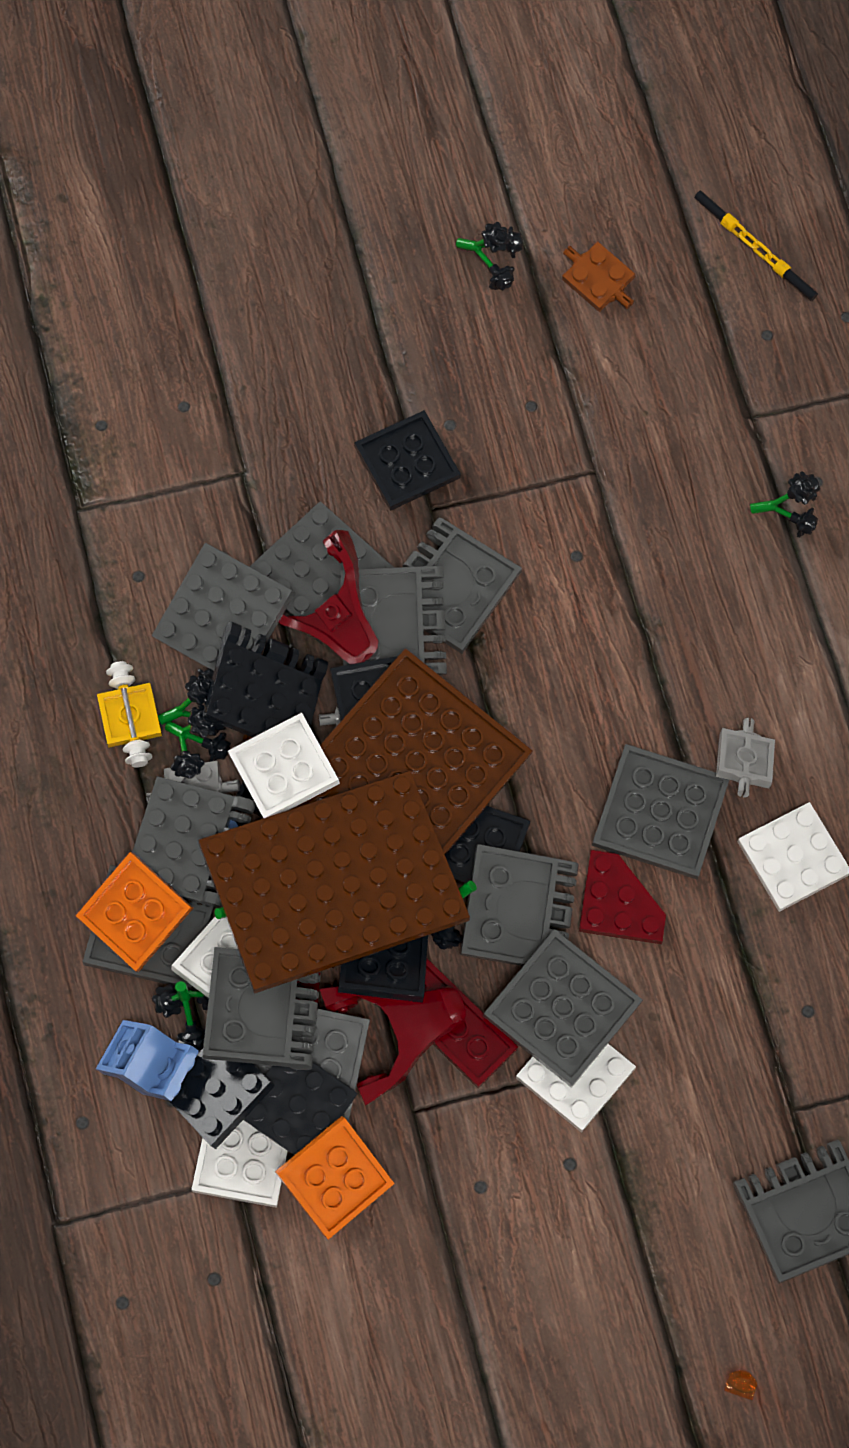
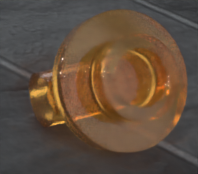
M734 1371L730 1373L724 1391L753 1400L757 1381L747 1371Z

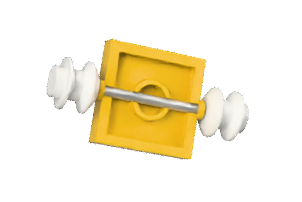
M119 661L111 664L110 668L106 671L108 676H113V679L109 681V686L118 690L97 694L108 748L127 744L123 747V752L129 753L130 756L125 759V762L135 768L143 767L152 759V754L145 751L150 747V743L143 740L162 736L150 683L129 687L136 680L134 676L129 675L133 670V666L124 661Z

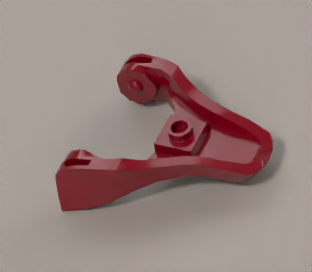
M335 530L323 540V543L327 548V553L330 556H334L339 563H343L345 570L343 586L338 594L331 596L315 610V613L307 616H287L284 612L279 623L319 639L351 665L368 660L376 652L379 641L362 608L359 592L358 557L355 546L348 531Z
M451 986L424 992L423 1003L338 993V987L319 989L327 1011L345 1014L349 1009L358 1005L360 1000H367L379 1006L388 1016L398 1040L399 1055L389 1076L386 1073L377 1076L370 1075L364 1081L357 1084L365 1106L402 1083L422 1054L438 1039L464 1022L466 1017L463 999L460 993Z

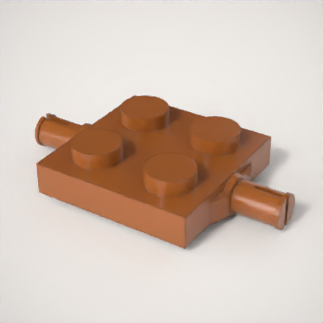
M597 242L582 255L574 250L572 246H568V249H565L563 254L574 263L562 275V280L598 312L615 300L619 301L626 309L632 306L634 300L627 296L624 290L635 278V273L603 245Z

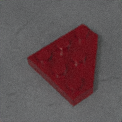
M591 850L579 932L662 945L666 914L619 854Z

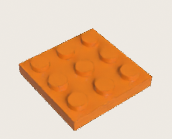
M130 852L77 913L76 917L133 970L139 972L192 911L193 907L138 856Z
M343 1116L338 1118L275 1171L328 1240L395 1184Z

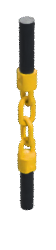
M701 190L696 193L694 198L719 219L722 226L740 238L759 257L772 266L774 272L781 278L784 277L810 301L817 297L818 293L795 274L784 260L777 258L764 244L746 231L733 215L726 213ZM738 227V228H740L742 231H740V232L738 233V232L735 230V228ZM746 235L753 241V244L745 238ZM761 247L767 254L764 256L757 248ZM772 258L777 262L776 264L771 261Z

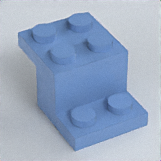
M123 1020L96 1070L104 1075L119 1078L143 1095L172 1101L174 1096L179 1093L181 1083L187 1072L194 1066L199 1050L191 1045L175 1042L152 1025Z

